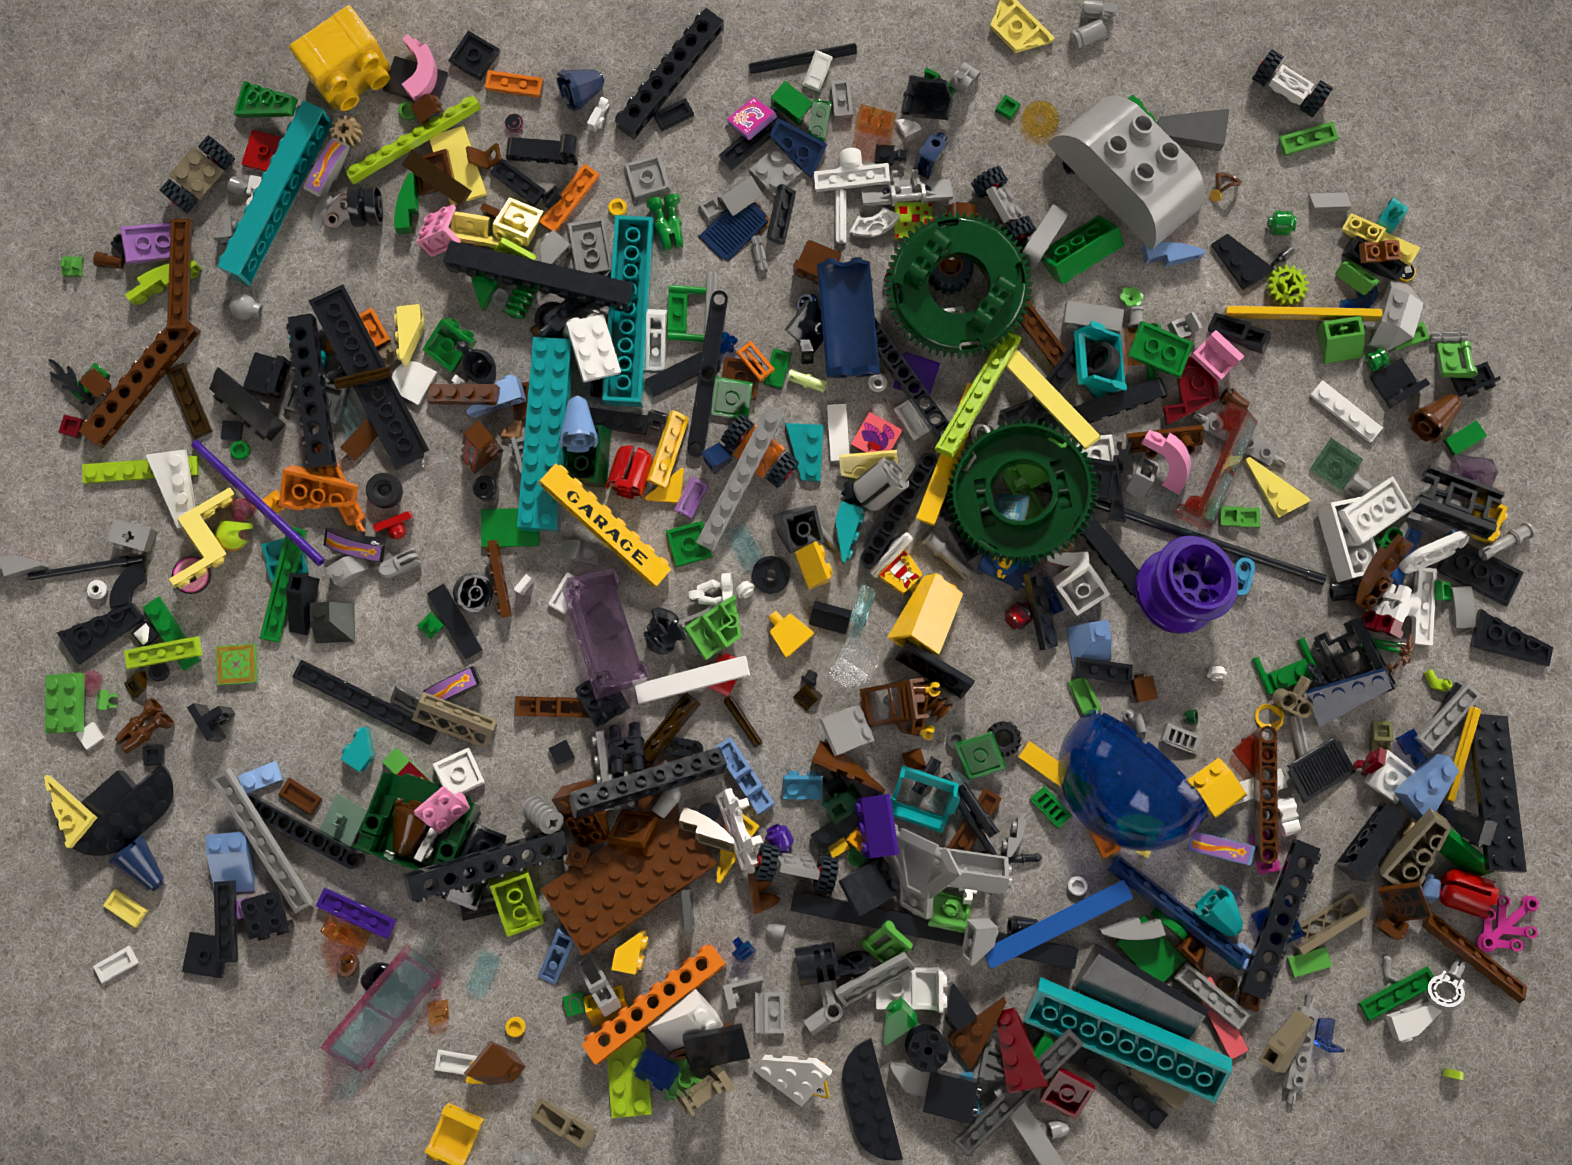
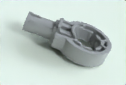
M1460 958L1454 959L1445 979L1443 978L1446 971L1443 970L1439 976L1431 979L1426 990L1427 998L1439 1010L1454 1011L1460 1007L1464 999L1463 987L1465 981L1461 980L1458 987L1457 984L1467 967V963L1463 960L1461 965L1458 966ZM1440 987L1450 990L1454 995L1453 1001L1439 997L1437 992H1435L1436 989Z

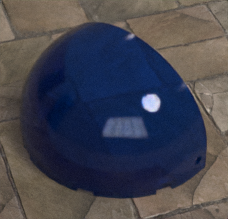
M1091 709L1086 711L1066 734L1060 748L1058 760L1061 788L1067 803L1076 817L1100 839L1111 845L1131 851L1163 850L1189 837L1208 817L1206 814L1208 812L1207 805L1194 786L1190 787L1186 781L1187 777L1149 741L1145 744L1141 738L1137 737L1138 733L1106 713L1101 715L1098 710Z

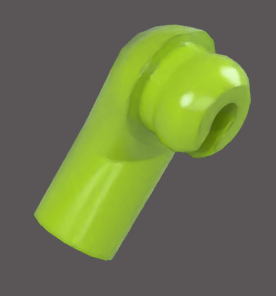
M1433 669L1423 673L1430 687L1434 690L1445 692L1453 686L1451 680L1437 678Z

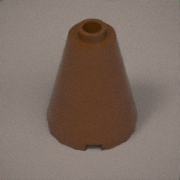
M1447 394L1415 410L1408 419V422L1411 421L1413 425L1411 430L1424 442L1434 441L1433 443L1440 441L1462 407L1461 399L1456 395Z
M399 799L394 804L393 850L396 852V855L407 857V855L413 853L428 825L414 813V810L422 802L410 800L409 803H403L404 799Z

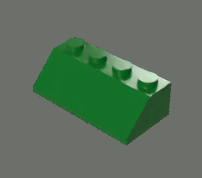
M1097 215L1051 244L1041 261L1054 280L1061 285L1067 283L1073 277L1085 272L1089 267L1101 262L1102 259L1117 252L1118 249L1124 246L1119 227Z

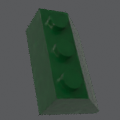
M594 425L598 437L597 446L595 448L594 445L589 447V451L570 452L565 447L563 467L567 469L568 475L572 479H578L583 486L605 487L608 479L611 430L603 425Z

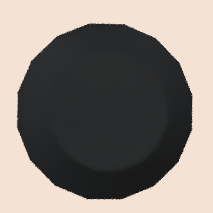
M807 670L806 675L801 676L803 682L814 686L816 685L815 679L818 675L813 670Z

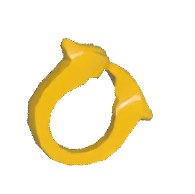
M1263 704L1257 708L1255 720L1260 727L1272 726L1277 731L1283 725L1284 711L1280 706ZM1264 708H1268L1277 716H1280V720L1270 724H1263L1259 720V712Z

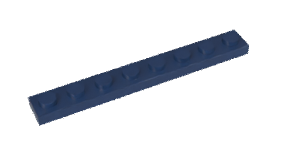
M1117 855L1113 859L1108 871L1115 877L1124 880L1131 889L1135 890L1237 970L1243 967L1248 955L1244 950L1214 927L1198 918L1193 911L1121 856Z

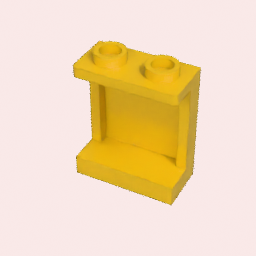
M447 1103L442 1110V1116L431 1141L424 1152L428 1154L430 1159L435 1161L440 1159L446 1162V1165H464L484 1119Z

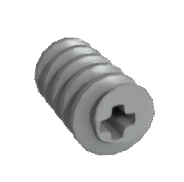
M539 796L530 797L525 801L522 813L545 834H552L560 829L564 819L561 813Z

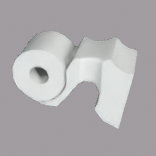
M1290 797L1278 800V811L1280 812L1278 825L1284 837L1301 833L1300 823L1297 819L1299 817L1296 812L1297 805L1294 798Z

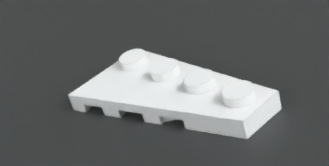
M187 450L147 454L146 457L177 528H181L177 518L196 507Z

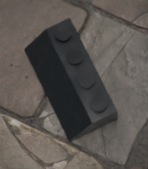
M219 367L215 370L209 388L214 393L212 397L221 404L225 402L228 405L226 409L235 416L239 414L242 417L240 421L247 427L253 426L256 429L254 433L262 440L267 438L272 441L286 424Z

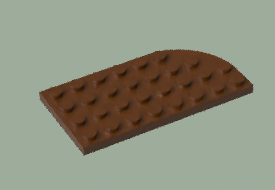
M661 822L656 823L644 848L608 844L588 857L584 869L573 867L540 890L584 957L718 866L706 846L695 840L694 833L679 829L677 824Z

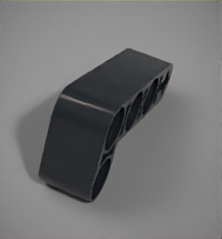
M562 134L560 141L511 137L507 139L506 159L521 162H530L531 160L537 161V163L548 164L549 162H555V164L561 165L572 163L576 166L578 165L580 145L577 137L571 134Z

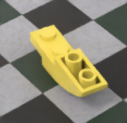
M1352 213L1342 228V231L1350 238L1359 236L1366 242L1399 240L1401 259L1399 260L1408 266H1411L1420 250V247L1386 233V228Z

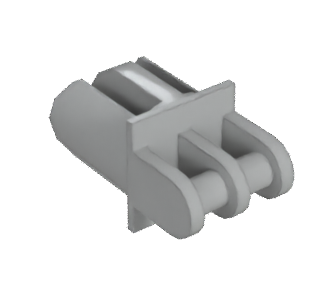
M1085 0L1081 9V16L1086 19L1112 20L1116 15L1118 6L1114 3L1105 2L1106 0Z

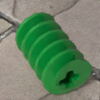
M515 285L517 289L512 290L514 296L508 297L510 302L505 303L507 309H502V312L514 319L525 320L522 312H529L525 306H532L528 300H535L532 292L538 293L539 291L535 289L525 290Z

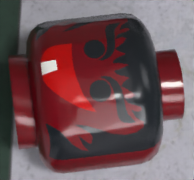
M1016 601L1005 611L1006 617L1004 620L1013 630L1016 628L1022 630L1033 620L1031 608L1027 602L1021 603Z

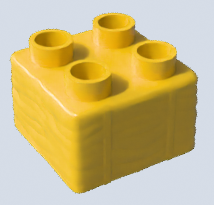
M350 5L344 7L289 45L291 53L301 65L306 76L329 107L334 110L340 108L341 111H348L359 102V94L369 87L372 90L381 89L390 80L388 73L391 68L374 36Z

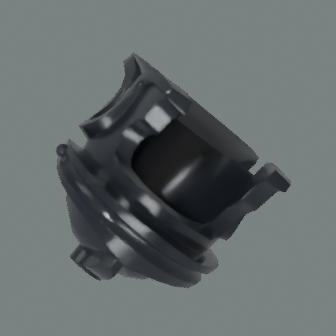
M656 607L652 609L653 618L647 626V631H644L643 634L648 648L652 652L666 655L674 650L675 642L685 640L686 635L682 629H679L677 625L679 618L675 613Z

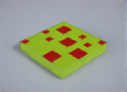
M896 202L895 213L900 215V219L894 225V240H902L903 236L909 238L908 231L910 230L915 233L913 230L914 226L920 229V222L922 221L926 225L927 218L932 222V203Z

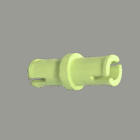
M793 369L790 370L788 381L803 385V388L807 389L809 387L824 393L827 381L812 377V374L809 373L806 375Z

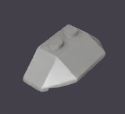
M1388 279L1379 309H1382V317L1377 322L1375 321L1368 346L1376 349L1382 348L1387 352L1414 337L1424 303L1408 283Z

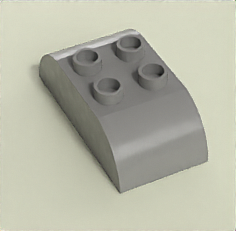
M1108 96L1101 99L1047 144L1151 250L1193 216L1203 205L1205 198L1204 182L1194 161L1136 103L1127 98Z

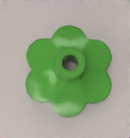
M1125 287L1120 295V300L1127 307L1140 306L1141 300L1144 298V295L1136 287Z

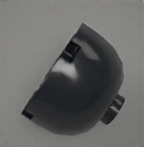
M467 573L462 575L453 587L454 601L460 608L466 611L479 612L490 604L493 598V587L490 585L487 577L478 573Z

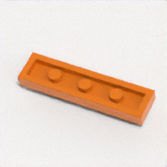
M583 164L562 191V199L545 213L539 221L540 224L549 231L554 230L558 232L599 179V173Z

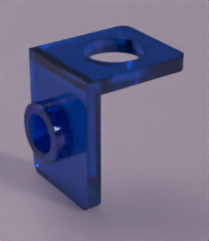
M1318 1018L1314 1045L1330 1053H1344L1345 1049L1332 1043L1335 1019Z

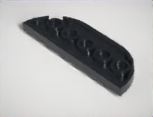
M163 763L160 764L98 817L72 849L91 856H105L116 853L131 844L160 819L168 810L174 792L173 780L166 766Z
M870 1038L853 1048L842 1070V1085L853 1129L860 1144L870 1154L884 1160H902L903 1157L873 1042Z

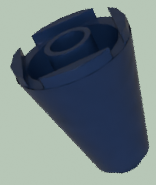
M140 836L108 861L146 891L151 889L154 892L163 885L161 881L164 877L143 836Z

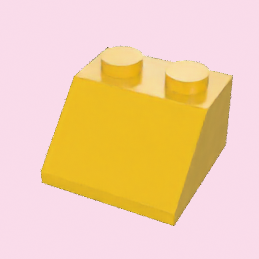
M1219 757L1187 780L1192 794L1215 818L1247 796V793L1233 772Z

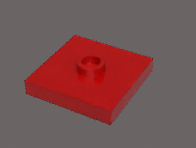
M252 130L241 162L242 166L264 172L267 171L270 159L276 153L279 141L284 137Z

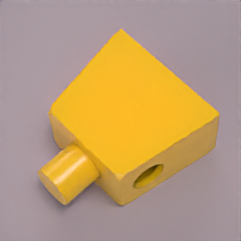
M775 611L768 617L775 626L770 630V634L786 659L814 635L811 629L792 614H788L783 618Z

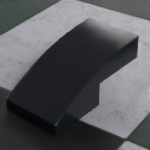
M952 524L948 529L967 562L984 553V550L980 554L977 552L978 546L972 549L971 545L973 542L966 543L968 536L966 538L961 537L964 531H957L960 525L955 526Z

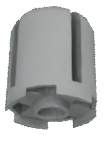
M883 457L855 480L853 490L860 503L865 501L863 503L864 507L877 511L908 488L909 481L905 482L901 475L903 469L893 459L888 461Z

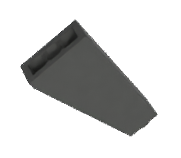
M1229 109L1160 116L1156 124L1178 145L1221 151L1225 145Z

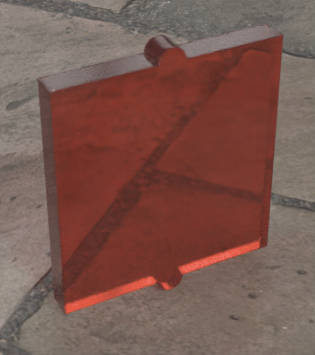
M1252 732L1246 738L1241 739V743L1232 751L1254 777V732ZM1263 750L1262 757L1265 760L1269 758V753Z

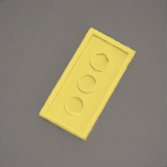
M460 126L431 138L430 144L433 152L447 149L454 178L472 191L465 202L486 196L487 193L478 166L468 163L466 147H471L465 127ZM449 198L451 205H458Z

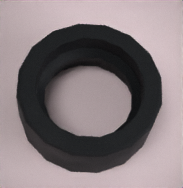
M549 301L543 303L537 309L534 321L539 329L543 327L542 318L544 314L556 308L560 304L559 302ZM564 328L557 334L549 331L544 337L562 338L564 337Z
M1107 342L1093 344L1089 347L1091 351L1086 356L1087 373L1090 376L1094 374L1109 378L1119 367L1120 354ZM1108 352L1109 356L1105 364L1094 370V364L1098 357Z

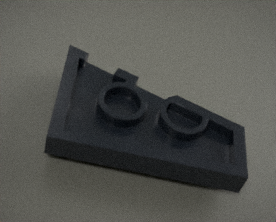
M1228 233L1211 244L1242 290H1245L1275 270V268Z

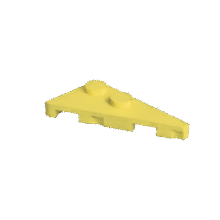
M1251 457L1244 460L1277 518L1311 501L1309 497Z
M46 775L44 777L45 786L51 794L53 800L51 804L55 816L58 818L59 828L64 832L66 838L65 846L73 848L97 817L53 777Z

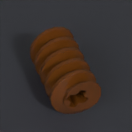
M932 680L924 681L920 685L930 687ZM941 691L935 697L926 693L929 696L927 711L932 710L930 717L937 716L935 723L946 715L952 707L951 703L945 705L946 697L940 699Z

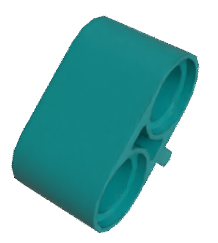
M1394 197L1387 203L1388 206L1382 211L1378 217L1379 220L1375 223L1386 228L1385 232L1389 234L1393 233L1409 209L1408 206Z

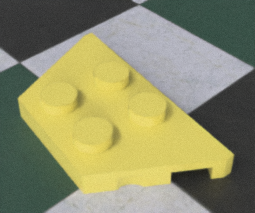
M1017 0L999 1L990 29L1015 53L1050 44L1054 41L1055 37Z

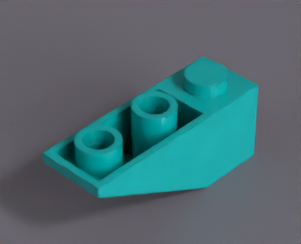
M841 501L835 518L841 563L845 565L846 560L850 561L853 550H850L852 542L856 543L859 532H856L858 524L862 525L865 514H862L863 508Z

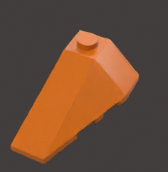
M291 465L282 471L278 506L293 510L356 505L358 485L312 469Z

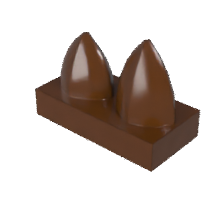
M753 872L748 873L754 914H758L774 907L780 901V897L771 893H759V891L769 887L772 882L755 879Z

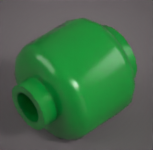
M1276 210L1272 217H1268L1267 228H1270L1272 235L1288 236L1296 229L1297 217L1291 211Z

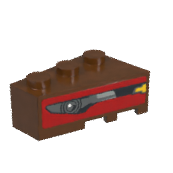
M479 420L463 433L462 444L464 447L461 448L463 454L460 458L474 474L491 460L495 461L502 455L501 451L503 448Z

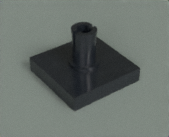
M806 300L784 330L800 345V340L812 339L813 354L823 342L821 310L813 302Z

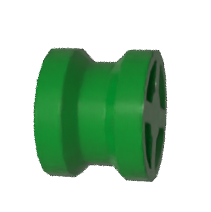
M1382 348L1377 349L1375 353L1365 355V361L1373 372L1377 371L1381 366L1389 365V357Z

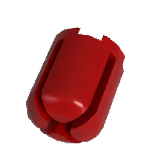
M626 445L621 446L617 450L605 487L607 490L610 487L618 491V496L632 500L634 496H640L641 499L653 458L645 449L638 447L635 454V447Z
M1457 868L1448 870L1441 877V887H1444L1443 889L1441 888L1439 895L1441 904L1482 919H1487L1491 916L1487 913L1492 904H1497L1499 888H1496L1494 884L1496 881Z

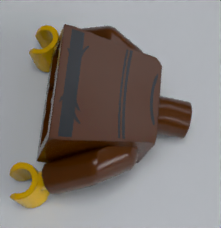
M938 682L931 683L930 687L913 685L915 695L923 694L925 696L924 702L916 703L918 715L926 714L929 696L926 693L933 697L939 695L940 691L932 689L933 687L937 688L940 686ZM897 691L892 694L893 704L896 711L895 717H901ZM887 694L884 698V704L890 707L889 695ZM891 708L889 709V719L892 718L890 715ZM926 718L895 723L902 733L915 736L922 735L925 740L932 739L933 734H928L927 732L934 733L935 730L932 725L925 726Z

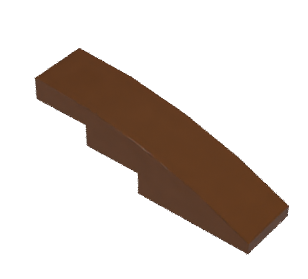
M515 696L514 716L590 718L579 698Z

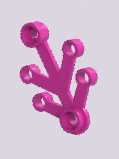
M1499 895L1497 900V927L1492 931V920L1495 919L1496 912L1490 908L1491 916L1483 919V933L1479 934L1476 939L1477 947L1487 953L1494 951L1496 947L1509 948L1517 952L1523 949L1522 941L1518 939L1506 941L1499 940L1498 938L1503 934L1523 935L1531 939L1537 937L1538 931L1535 927L1513 926L1528 911L1534 912L1538 909L1539 902L1537 898L1529 895L1524 896L1520 901L1521 906L1506 919L1507 907L1510 905L1511 900L1506 895ZM1502 898L1506 900L1504 905L1501 904ZM1531 900L1534 903L1532 907L1529 906V902ZM1529 929L1533 931L1531 936L1528 934ZM1487 939L1490 940L1489 946H1486L1485 941ZM1514 942L1518 943V947L1516 949L1513 946Z

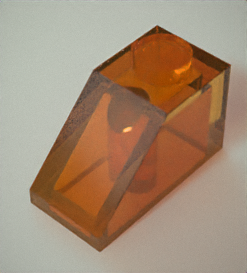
M330 913L320 931L331 941L361 950L364 949L372 933Z

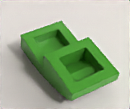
M1221 506V526L1260 528V508Z

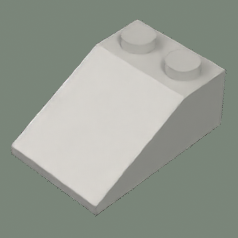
M696 988L647 1025L648 1029L669 1051L684 1047L683 1035L724 1026L716 1011Z

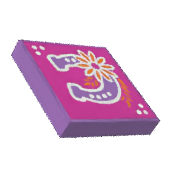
M754 96L726 120L730 126L750 140L776 119L777 115Z

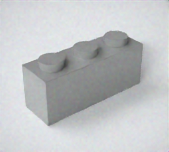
M1068 300L1064 308L1062 327H1065L1067 331L1074 332L1089 325L1091 321H1096L1104 324L1106 330L1119 334L1121 332L1124 309Z

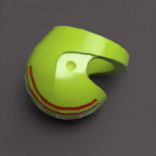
M221 521L216 529L215 538L223 550L230 552L241 550L246 546L248 540L240 539L238 533L240 530L253 529V524Z

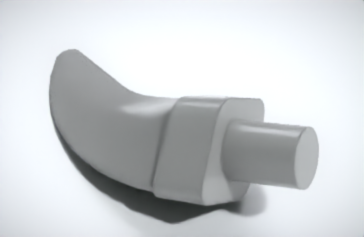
M341 193L334 198L328 194L318 203L312 217L313 231L320 229L324 221V213Z

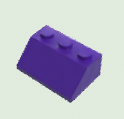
M890 794L856 799L854 809L859 818L857 829L862 837L860 848L865 858L899 855Z

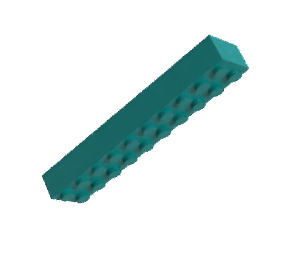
M304 100L296 108L295 116L292 122L288 124L284 138L279 141L278 149L271 157L267 171L262 174L261 182L258 188L254 190L250 204L245 207L244 215L241 221L237 223L233 237L228 240L227 248L218 260L217 267L229 278L250 287L330 131L329 129L332 127V121L324 109Z
M615 215L611 278L632 282L635 293L629 311L623 310L620 312L609 307L608 331L621 373L604 378L603 402L606 406L643 407L646 368V313L650 306L655 229L653 217Z
M533 337L517 527L520 530L557 533L560 530L562 505L537 483L555 463L558 466H564L565 446L563 448L560 447L559 436L567 403L571 397L574 351L570 339Z
M1041 977L1025 1011L1024 1022L1058 1037L1069 1028L1084 1043L1082 1047L1215 1104L1232 1073V1058Z

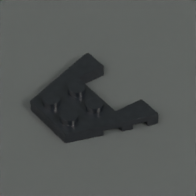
M1091 458L1092 462L1089 465H1094L1095 468L1091 472H1096L1097 475L1092 479L1098 480V484L1093 485L1098 487V492L1093 494H1097L1098 498L1111 500L1107 520L1126 523L1118 462Z

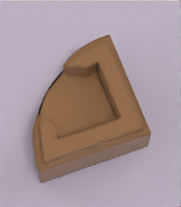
M516 420L509 424L503 430L501 437L508 439L512 437L516 439L521 438L523 420Z

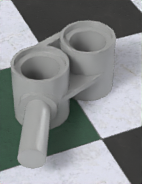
M964 62L960 69L952 76L949 85L965 95L969 88L973 86L975 78L978 79L980 71Z

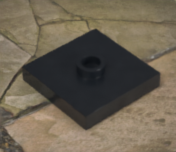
M467 31L448 61L453 66L481 81L500 53V49L474 33Z
M190 932L182 972L223 978L226 962L216 963L215 935Z

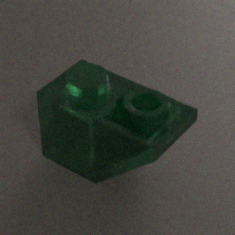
M851 783L820 804L828 818L834 824H837L855 811L854 804L856 799L862 798L855 784Z

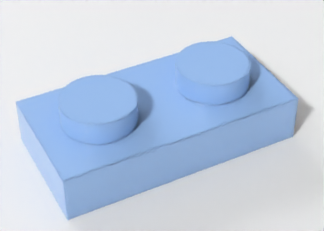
M277 761L238 776L246 794L283 780Z

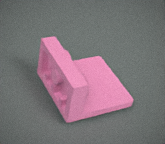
M454 205L442 207L439 211L429 213L424 218V224L419 230L416 242L431 257L445 252L449 241L458 243L461 241L448 228L456 209Z
M443 786L415 809L414 813L438 834H441L464 815L470 807L464 794L459 791L455 795L447 787Z

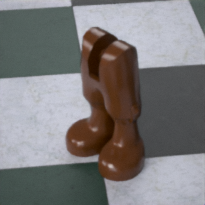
M149 698L145 702L142 713L139 716L130 718L127 725L114 738L117 744H122L130 738L121 747L125 754L130 753L142 743L148 741L152 736V731L159 727L169 729L174 725V721L168 714L160 712L163 710V707L156 699ZM155 715L146 726H143L147 719Z

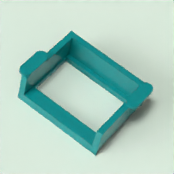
M1091 321L1089 325L1074 331L1078 385H1089L1109 391L1110 394L1119 390H1127L1121 334L1106 330L1104 324L1096 321ZM1085 338L1095 342H1107L1119 352V367L1109 378L1094 374L1088 377ZM1108 352L1104 353V364L1108 359Z
M902 765L895 788L890 797L893 817L943 833L949 815L956 812L960 798L957 796L959 784ZM905 777L950 792L942 815L896 801L903 778Z

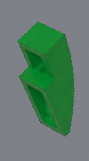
M413 172L409 173L406 177L396 202L394 229L398 234L413 233L412 215H419L417 181Z

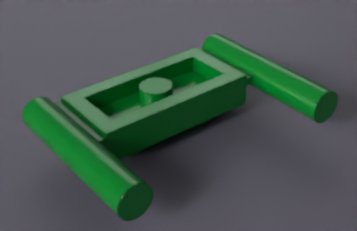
M668 286L667 340L704 342L705 335L686 334L687 294L706 295V287Z
M1304 637L1298 639L1297 642L1305 658L1266 674L1259 656L1251 659L1267 695L1274 693L1277 689H1284L1296 684L1301 676L1306 678L1313 676V674L1309 673L1307 664L1312 663L1316 666L1317 664Z

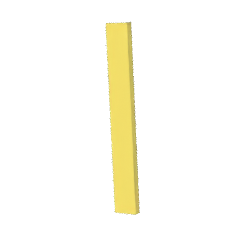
M1016 349L1006 366L1016 379L1075 440H1078L1080 446H1083L1084 450L1100 440V435Z

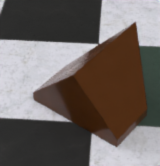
M1188 932V937L1185 940H1181L1175 948L1202 974L1206 945Z

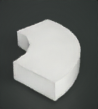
M883 207L878 214L872 217L864 218L858 216L849 233L860 238L882 235L898 222L900 215Z

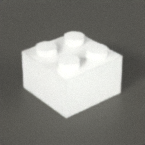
M1086 557L1052 578L1057 589L1077 616L1110 595Z

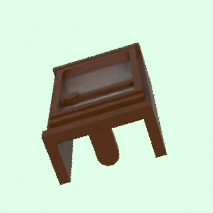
M907 679L859 689L862 710L868 726L876 727L929 718V714L918 715L916 703L924 702L925 696L923 694L915 695L913 686L915 683L924 682V679Z

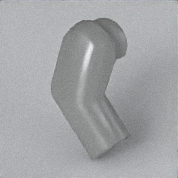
M1126 709L1123 712V719L1135 724L1137 734L1147 731L1141 713L1133 709Z

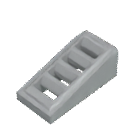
M1165 723L1159 742L1197 755L1203 736ZM1171 730H1173L1174 734L1172 740H1168ZM1179 732L1181 733V737L1179 743H1176L1177 735ZM1185 735H1187V736H1188V739H1187L1186 745L1184 746V745H1182V744H1183ZM1192 737L1196 738L1193 749L1189 748Z

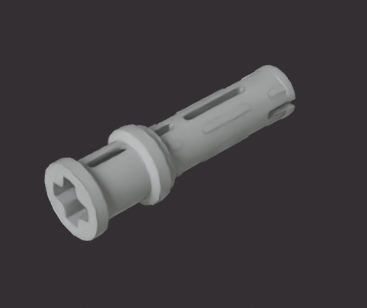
M1524 522L1521 524V527L1509 530L1503 538L1478 551L1479 556L1486 561L1513 545L1518 546L1522 544L1527 538L1535 537L1536 531L1529 522Z
M932 531L921 544L926 545L933 551L934 556L941 557L966 581L974 571L947 548V543L939 540L934 535L935 532Z

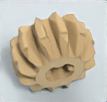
M345 115L342 120L340 117H337L338 122H332L333 128L329 129L332 134L331 139L335 137L355 147L354 141L360 142L359 136H363V132L360 130L361 125L353 117L349 119Z

